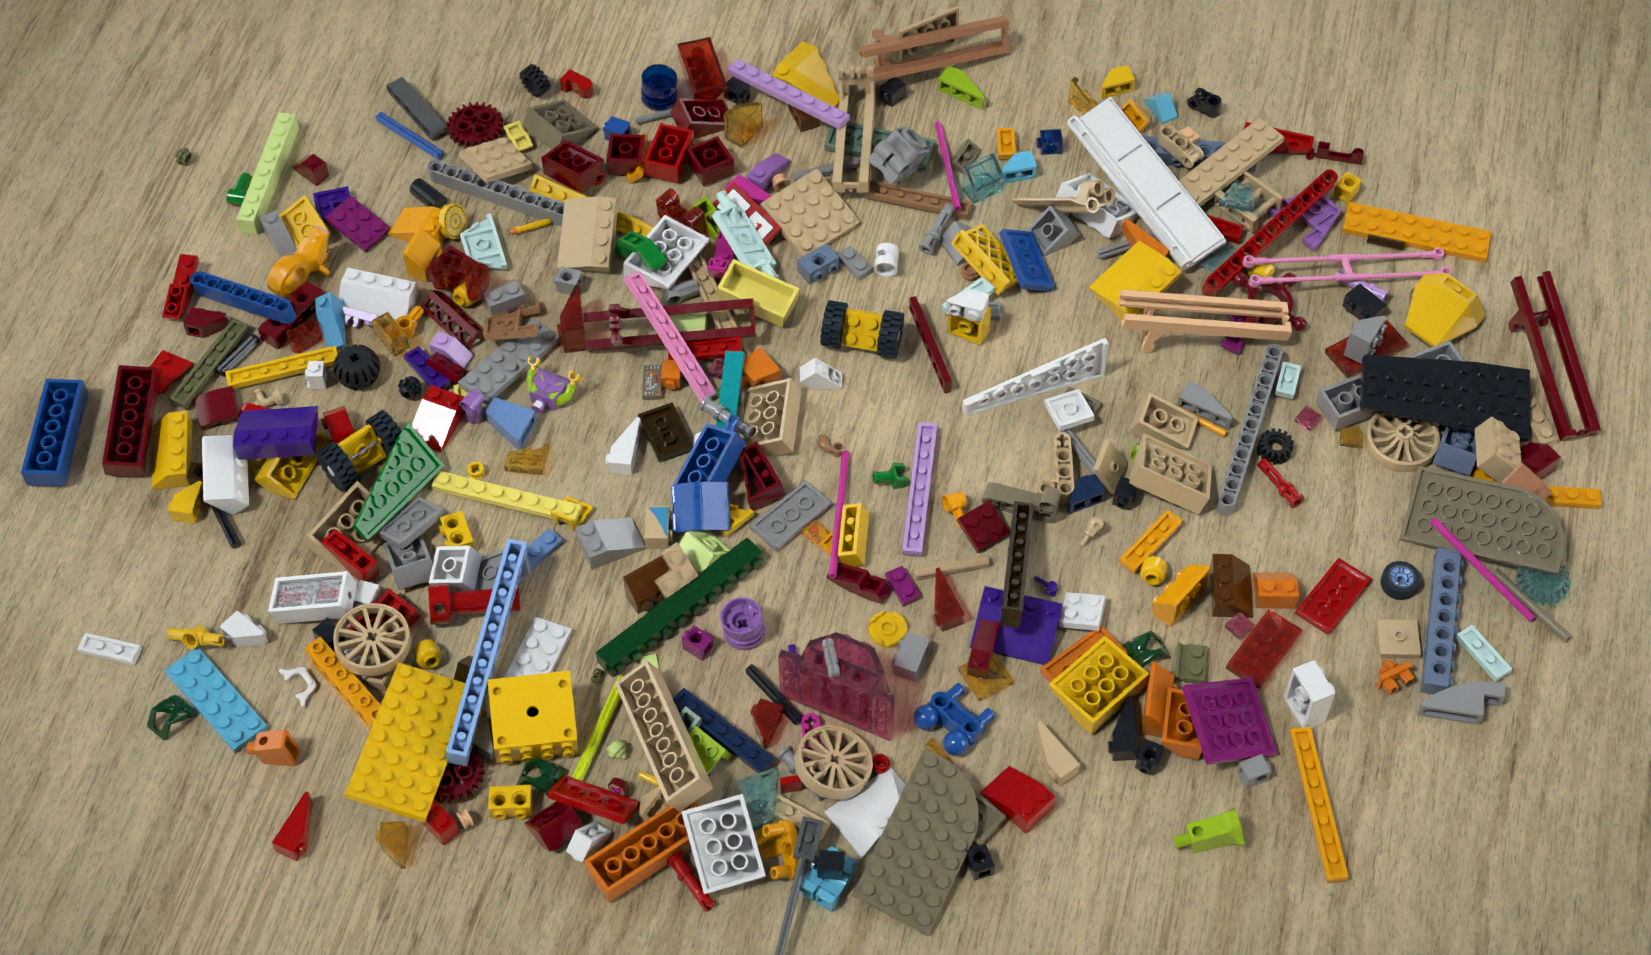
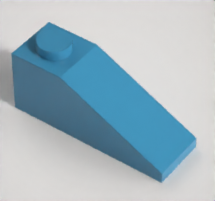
M328 292L315 298L316 315L327 347L336 346L338 350L346 346L344 303L332 292Z

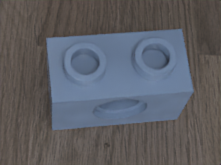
M827 243L797 259V271L809 285L839 269V256Z

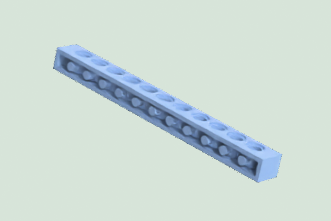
M507 538L446 750V760L448 763L467 766L489 690L488 680L492 679L527 555V542Z

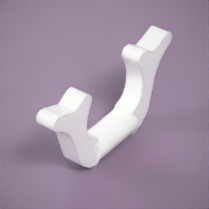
M298 667L292 670L279 669L280 674L284 676V680L287 683L297 675H301L308 684V689L303 693L296 694V698L300 701L302 708H305L308 698L317 688V684L310 672L305 667Z

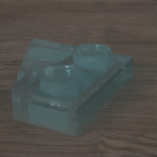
M1233 182L1230 189L1226 191L1225 196L1220 199L1219 206L1253 212L1255 205L1251 185Z

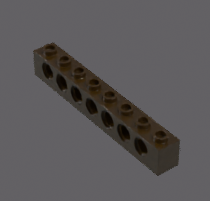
M1014 501L1000 626L1020 628L1033 503Z

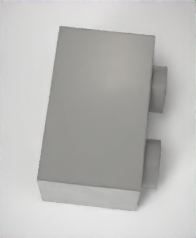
M907 632L905 638L900 639L898 655L894 654L892 658L893 675L916 682L929 651L930 639Z

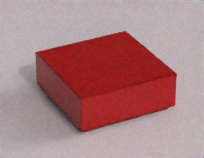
M798 775L780 777L781 794L801 791V780Z

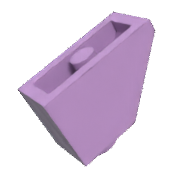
M438 331L429 344L432 355L436 352L443 354L453 363L459 364L464 370L473 358V354L455 337Z

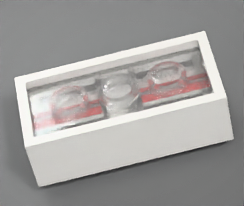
M348 571L275 578L268 613L278 624L325 620L327 617L329 619H341L353 608L357 582Z

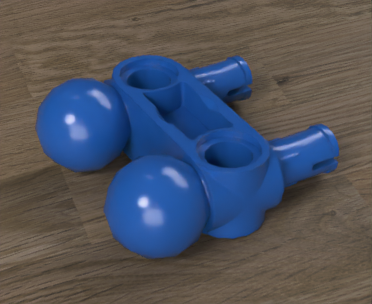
M956 683L947 692L934 693L931 700L926 705L919 706L913 715L915 725L922 730H931L939 722L949 731L943 739V747L952 756L964 754L968 746L975 744L979 736L984 733V727L995 718L994 712L989 708H986L975 718L955 700L965 693V688L960 683Z

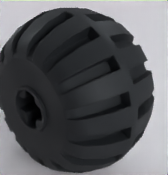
M354 344L351 347L347 346L337 354L334 360V375L340 384L349 389L355 390L356 388L360 390L363 387L367 388L379 376L380 360L369 347L360 344Z

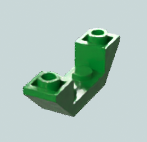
M630 231L617 240L614 250L616 254L625 258L629 257L632 252L639 254L643 266L652 271L660 269L663 264L668 262L654 242L641 234Z

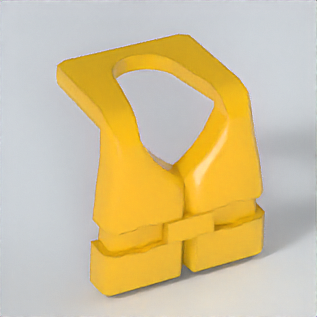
M566 496L563 501L580 504L582 507L576 524L574 519L551 510L552 521L559 524L561 522L559 518L567 522L571 530L576 531L575 527L585 522L586 517L591 514L593 507Z

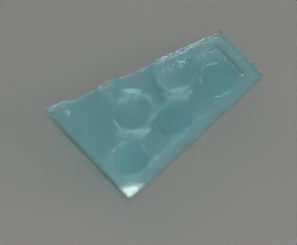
M778 767L738 780L754 832L762 829L766 824L774 823L779 779Z

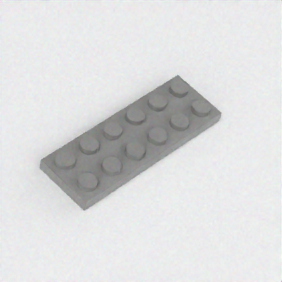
M533 318L526 325L537 323L539 328L538 337L508 339L458 381V385L468 393L472 389L479 391L485 399L483 403L487 405L531 367L528 364L529 356H533L532 364H535L537 357L541 359L561 341V336Z

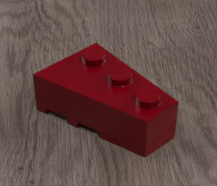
M755 441L744 447L740 454L747 501L750 509L756 511L786 494L781 481L758 442Z

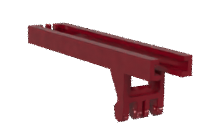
M1542 272L1543 276L1537 277L1546 309L1536 313L1533 312L1522 276L1514 277L1510 284L1519 310L1510 319L1508 327L1510 332H1514L1521 325L1522 329L1526 332L1559 440L1565 441L1586 435H1596L1601 428L1551 272ZM1550 319L1584 429L1578 432L1575 429L1570 430L1537 320L1540 326H1546Z
M753 298L663 306L668 315L749 308L751 314L750 326L679 332L685 342L741 336V338L757 337ZM609 304L608 311L583 313L584 322L609 320L611 323L610 338L585 340L587 351L664 345L658 334L628 337L620 335L622 325L619 323L621 319L647 317L641 308L629 309L620 307V304Z

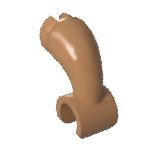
M820 434L817 440L819 448L825 452L832 453L835 457H840L842 455V444L835 442L830 446L827 441L828 437L825 434Z

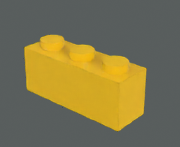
M862 503L843 505L838 557L843 564L850 566H862L865 564L869 513Z

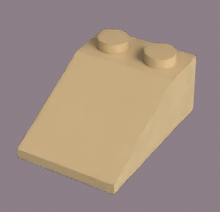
M1149 392L1140 400L1129 431L1139 437L1147 434L1166 444L1187 450L1198 417Z

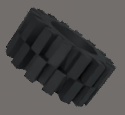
M530 64L519 73V78L522 80L521 83L524 84L523 87L527 88V92H531L532 96L540 97L551 87L547 75H544V71H541L540 67H537L535 64Z
M1272 428L1271 432L1269 429L1265 433L1263 432L1257 447L1258 455L1261 456V459L1266 458L1269 462L1272 461V465H1276V462L1279 465L1283 461L1287 462L1288 458L1290 459L1294 446L1291 435L1287 436L1288 432L1286 431L1281 433L1282 429L1279 428L1278 431ZM1277 443L1281 445L1283 449L1273 450L1268 446V444Z

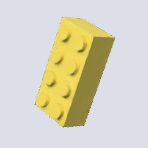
M734 259L717 287V299L724 301L753 298L755 316L782 328L799 296V288ZM749 308L742 309L746 312H749Z

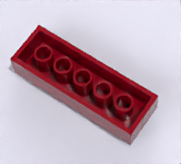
M118 365L102 460L105 475L144 477L160 380L157 367Z

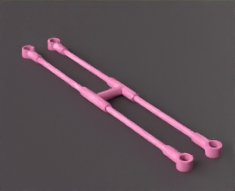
M1435 248L1434 251H1421L1420 253L1338 254L1320 257L1269 259L1266 257L1254 258L1251 255H1246L1242 262L1246 268H1251L1253 265H1266L1267 263L1342 262L1346 273L1335 274L1334 276L1285 278L1260 277L1254 274L1249 280V285L1254 288L1260 284H1273L1275 282L1357 281L1372 278L1420 277L1424 274L1448 273L1451 275L1452 273L1448 267H1442L1441 270H1428L1427 272L1353 273L1349 262L1360 261V259L1409 257L1433 258L1439 261L1444 255V250L1441 248Z

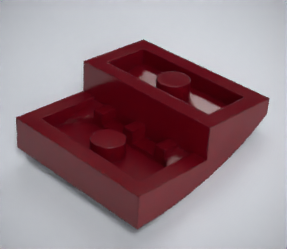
M233 386L215 389L194 398L200 427L203 430L220 422L223 425H227L240 418Z

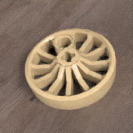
M1376 413L1371 418L1367 427L1366 446L1373 459L1385 468L1397 472L1417 471L1419 466H1427L1436 455L1440 444L1438 428L1423 421H1420L1414 427H1410L1412 423L1410 418H1395L1392 414ZM1391 417L1393 425H1391L1385 418ZM1378 423V424H1380L1384 429L1377 428V427H1375V425ZM1423 428L1428 430L1426 433H1417ZM1372 435H1376L1382 438L1374 439L1372 438ZM1432 440L1433 444H1429L1422 441ZM1388 445L1381 451L1377 448L1378 446ZM1397 448L1394 459L1386 456ZM1401 449L1406 462L1397 461ZM1420 450H1424V451L1430 452V454L1425 455V454H1424L1423 452H1421ZM1410 452L1418 459V461L1412 460Z
M379 603L360 605L348 611L337 623L333 638L334 650L339 662L347 670L362 676H379L394 670L398 662L402 663L406 659L412 641L409 626L403 615L396 609ZM368 614H378L373 628H371ZM364 615L367 629L355 619ZM384 615L390 616L391 618L380 627ZM351 624L359 632L347 630L345 627ZM404 635L405 641H399L400 637ZM340 637L352 638V640L339 643ZM387 647H394L401 650L398 652L397 655H395ZM354 648L346 656H344L341 652L346 649ZM363 653L360 664L352 662L358 655ZM378 653H384L390 660L381 664ZM374 654L376 665L366 666L369 656Z
M833 725L820 726L809 731L800 741L794 755L795 769L803 784L812 792L828 799L842 800L859 794L867 785L873 768L872 755L866 743L854 732ZM828 736L835 737L834 749ZM819 737L822 741L823 746L814 738ZM841 739L849 743L839 752ZM804 745H809L815 751L804 748ZM852 748H855L859 752L855 754L846 755ZM803 757L812 759L814 761L804 763ZM856 761H863V762H864V765L857 764V763H854V762H856ZM854 772L862 774L864 778L861 779ZM825 776L828 777L827 786L821 783ZM834 778L838 780L841 788L832 787ZM846 778L855 786L849 787Z

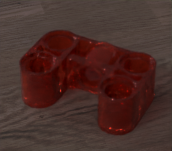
M669 188L656 199L657 213L660 219L666 215L700 234L706 231V220L703 211L697 206H694L689 211L684 209L680 204L679 195L672 188Z
M448 252L441 254L431 272L433 287L437 290L447 289L452 279L457 278L466 281L467 298L474 302L481 300L491 281L489 267L486 264Z

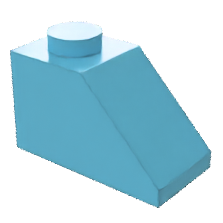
M1032 151L1015 153L1001 171V184L1036 178L1037 166Z

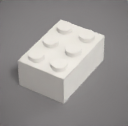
M1313 660L1293 668L1284 699L1302 728H1312L1325 723L1335 695V689L1325 678L1323 668L1318 666L1316 661Z

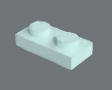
M1287 362L1282 363L1275 395L1293 399L1301 369L1300 365Z

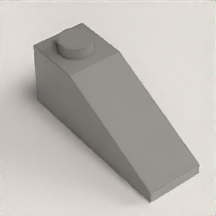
M274 210L259 217L263 231L279 257L294 254L297 248L277 211Z
M1188 381L1179 396L1177 405L1229 430L1232 416L1206 388Z

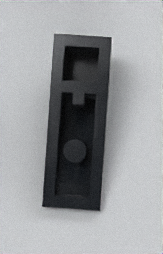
M1128 696L1113 730L1111 741L1107 743L1108 754L1112 753V761L1136 760L1139 754L1132 696Z

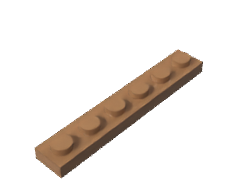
M872 180L869 182V192H864V198L939 214L944 204L954 207L952 197ZM959 199L962 209L960 211L954 210L951 216L967 219L972 201Z

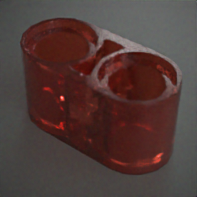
M308 320L288 333L287 338L292 352L297 354L303 353L321 341L322 332L316 320Z

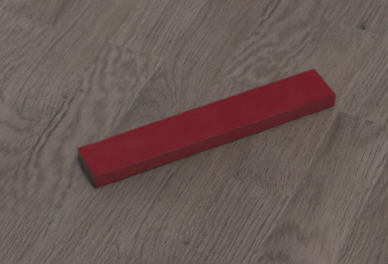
M910 297V313L945 394L950 393L952 380L917 297Z

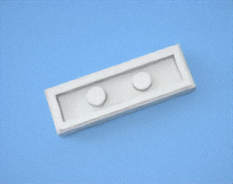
M89 633L84 634L77 648V651L81 654L133 666L142 650L141 645Z

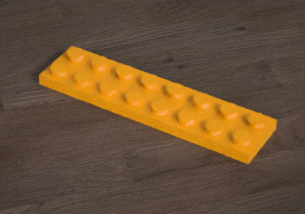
M1348 202L1342 233L1365 238L1372 234L1404 241V246L1426 251H1434L1435 248H1441L1446 255L1484 263L1487 259L1491 231L1354 202Z

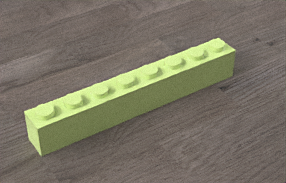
M279 112L236 218L240 233L258 235L261 228L259 217L265 215L299 130L295 114Z

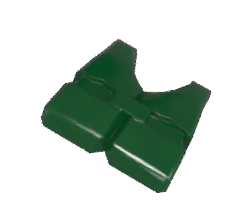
M1153 631L1133 638L1132 641H1127L1122 645L1127 651V655L1142 668L1159 655L1170 658V654L1161 637ZM1151 637L1158 641L1162 647L1156 650L1146 649Z
M172 695L151 709L147 727L161 739L166 740L168 739L172 724L195 717L196 711L187 703L184 704L185 702L177 695ZM156 713H170V718L164 723L162 730H158L155 724Z
M534 757L525 763L517 785L529 783L548 796V791L565 775L566 769L555 766L554 763ZM536 764L538 766L541 776H525L527 770L532 765Z

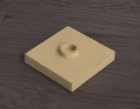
M1104 440L1093 471L1109 494H1114L1127 463L1111 440Z
M1377 619L1376 630L1379 657L1420 658L1421 649L1417 620Z

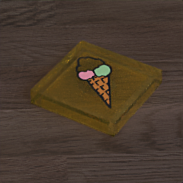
M993 652L987 679L967 675L968 663L958 668V671L978 701L1014 684V680L995 652Z

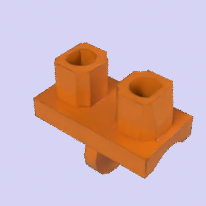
M1388 659L1382 661V668L1379 669V682L1375 686L1378 690L1383 688L1390 695L1399 688L1396 681L1400 680L1404 686L1412 684L1415 679L1411 672L1413 665L1410 661L1398 665L1396 661L1391 663Z

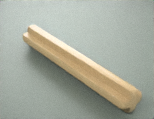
M985 555L913 569V575L915 579H923L990 566V560Z

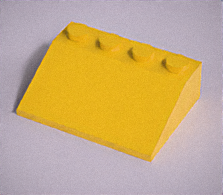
M1138 241L1094 281L1088 289L1121 320L1124 319V314L1140 315L1144 309L1119 306L1118 298L1122 290L1163 293L1178 279L1182 271L1168 258Z
M1104 636L1049 683V688L1075 721L1092 735L1124 707L1128 696L1134 698L1147 686L1149 673Z

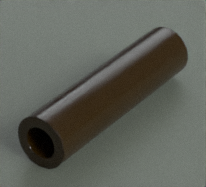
M1369 234L1367 243L1403 250L1405 243L1404 241Z

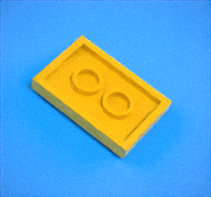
M306 195L302 196L279 215L296 248L315 226L322 227L329 235L331 234Z

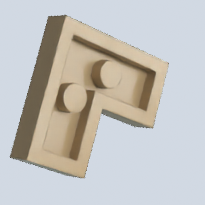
M679 543L673 544L660 553L670 570L656 579L655 583L665 598H668L698 577L697 572Z

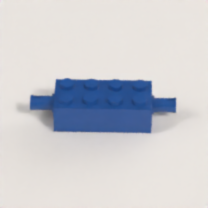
M730 414L724 428L706 423L673 485L688 482H725L746 444L734 432L741 419Z

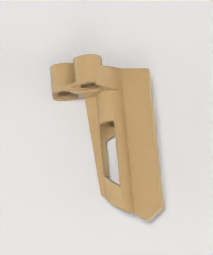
M1086 180L1082 182L1077 197L1012 198V202L1024 206L1052 205L1062 213H1096L1099 206L1112 204L1115 201L1116 193L1111 187L1105 188L1101 180Z

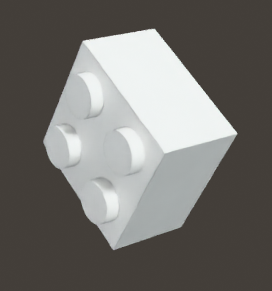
M437 546L429 584H448L449 592L475 590L482 554L471 546Z

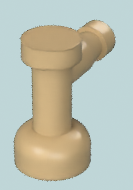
M261 389L254 391L257 396V400L254 401L255 405L266 407L273 403L277 405L284 403L278 389L273 391L272 396L266 399Z

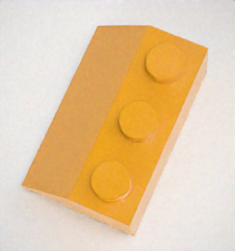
M1188 565L1185 570L1181 569L1176 575L1174 582H1169L1164 588L1163 594L1161 596L1157 595L1152 601V614L1171 627L1205 590L1211 567L1208 565Z

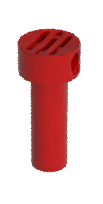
M448 584L428 585L430 625L450 623V615L486 613L493 589L449 592ZM517 587L511 611H520L519 587Z

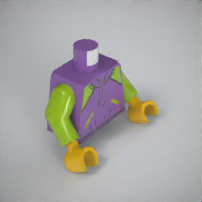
M529 356L528 364L531 365V368L528 369L526 384L527 393L530 395L531 402L534 403L532 410H535L536 413H541L544 408L556 410L558 406L569 402L577 387L575 384L582 380V375L578 373L574 379L576 374L574 370L569 372L568 378L542 368L536 370L541 360L537 357L536 363L532 364L533 356Z

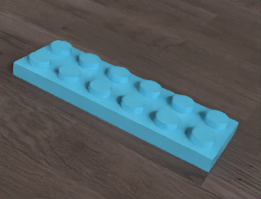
M198 647L164 670L171 681L234 753L245 747L248 742L256 739L259 732L268 730L264 721Z

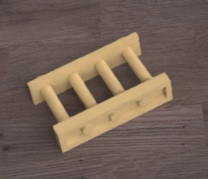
M1246 171L1236 179L1240 184L1228 193H1224L1221 190L1218 191L1209 202L1254 233L1258 229V218L1272 206L1279 211L1283 209V197ZM1246 187L1253 191L1241 203H1237L1232 199ZM1258 197L1267 201L1255 212H1250L1246 209Z

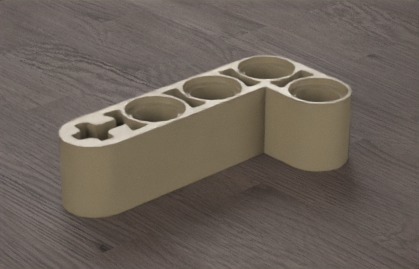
M990 482L986 486L982 503L990 500L995 509L1008 513H1013L1014 501L1033 503L1032 519L1051 523L1055 520L1061 492L1055 487L1048 486L1044 488L1041 495Z

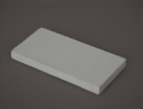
M805 480L750 525V530L775 552H778L832 507V502Z

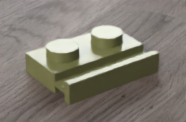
M1178 642L1175 681L1181 680L1185 683L1193 684L1205 682L1207 646L1183 645Z

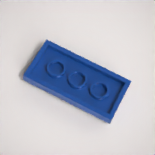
M1002 229L999 235L1021 289L1052 291L1055 286L1033 232Z

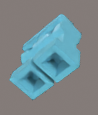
M830 846V847L827 849V850H830V851H839L838 849L834 848L833 846ZM850 856L846 857L843 880L817 878V870H813V862L810 869L803 876L799 893L812 901L816 898L817 904L833 912L842 894L853 880V872L857 861Z

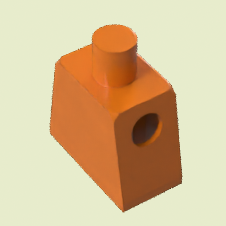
M761 347L744 359L741 387L746 384L749 387H754L781 380V370Z
M287 730L259 732L255 742L247 743L246 751L249 755L256 754L264 764L296 766L300 747Z

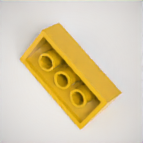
M188 411L167 413L154 425L152 490L189 486L186 477L192 462V421Z
M317 429L315 455L267 458L255 481L269 492L295 499L318 461L316 452L325 447L330 439Z

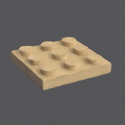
M505 137L459 151V157L486 183L532 169V162Z

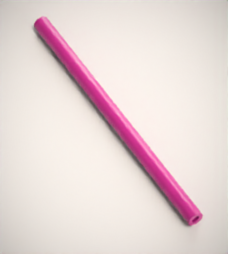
M937 121L935 122V128L954 210L960 211L962 208L942 123Z
M1436 517L1429 522L1529 622L1535 617Z

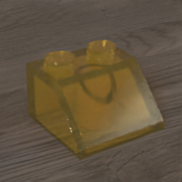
M762 103L739 104L727 110L724 114L725 139L743 148L763 127Z

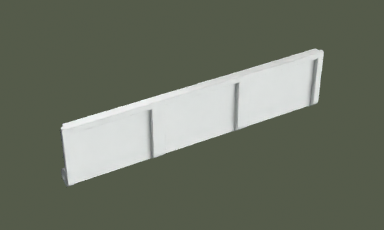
M1111 97L1080 118L1073 116L1067 121L1068 127L1159 242L1170 250L1169 254L1182 270L1189 269L1227 243L1221 232Z

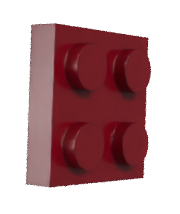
M990 500L956 520L976 553L1010 533Z

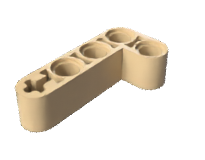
M1058 432L1054 436L1052 448L1054 480H1042L1039 482L1037 494L1042 495L1045 487H1055L1061 492L1059 505L1069 504L1074 491L1072 447L1070 435L1066 432Z

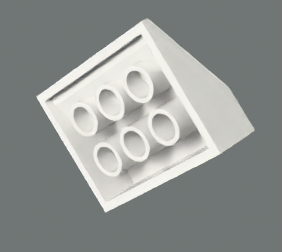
M1087 173L1065 181L1061 184L1056 197H1077L1082 182L1100 179L1091 173ZM1103 182L1105 188H1110L1109 185ZM1116 190L1115 201L1109 205L1099 206L1096 213H1073L1074 217L1083 220L1089 227L1095 228L1106 238L1119 235L1122 232L1121 226L1126 218L1133 222L1139 217L1125 197Z
M664 215L646 237L654 242L668 262L663 264L660 269L652 271L643 266L639 254L632 252L623 263L624 276L626 277L640 271L649 286L669 289L706 246L710 238Z
M743 794L681 811L704 894L766 878Z

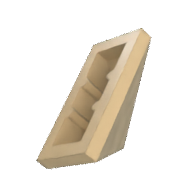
M660 786L640 798L639 815L645 821L669 806Z

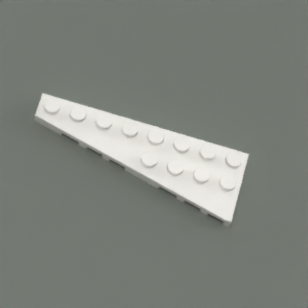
M1106 338L968 397L963 400L962 412L966 417L1103 377L1109 343Z

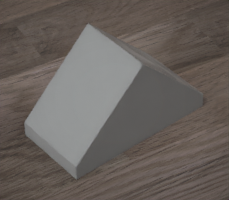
M486 716L479 722L472 749L477 748L478 754H481L482 757L490 762H495L489 718Z

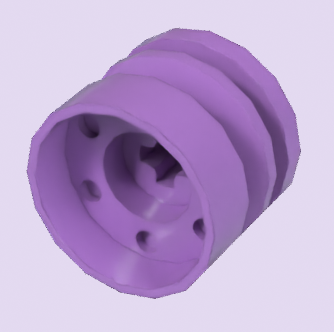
M738 597L730 600L723 606L720 613V621L726 642L731 647L738 650H748L761 643L765 636V626L761 609L754 600L747 597Z

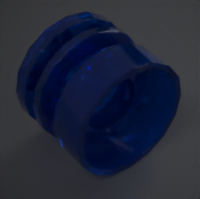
M654 64L643 71L641 75V101L646 107L655 111H664L675 104L677 100L678 79L674 69L667 65Z

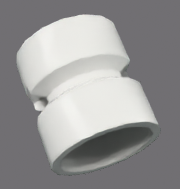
M881 243L877 246L874 271L877 275L892 277L897 273L899 248L896 245Z

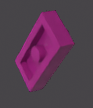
M903 566L885 573V578L903 607L921 599V595Z

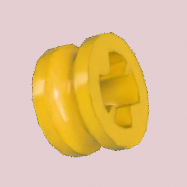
M472 462L467 466L469 478L480 480L484 477L485 470L481 462Z

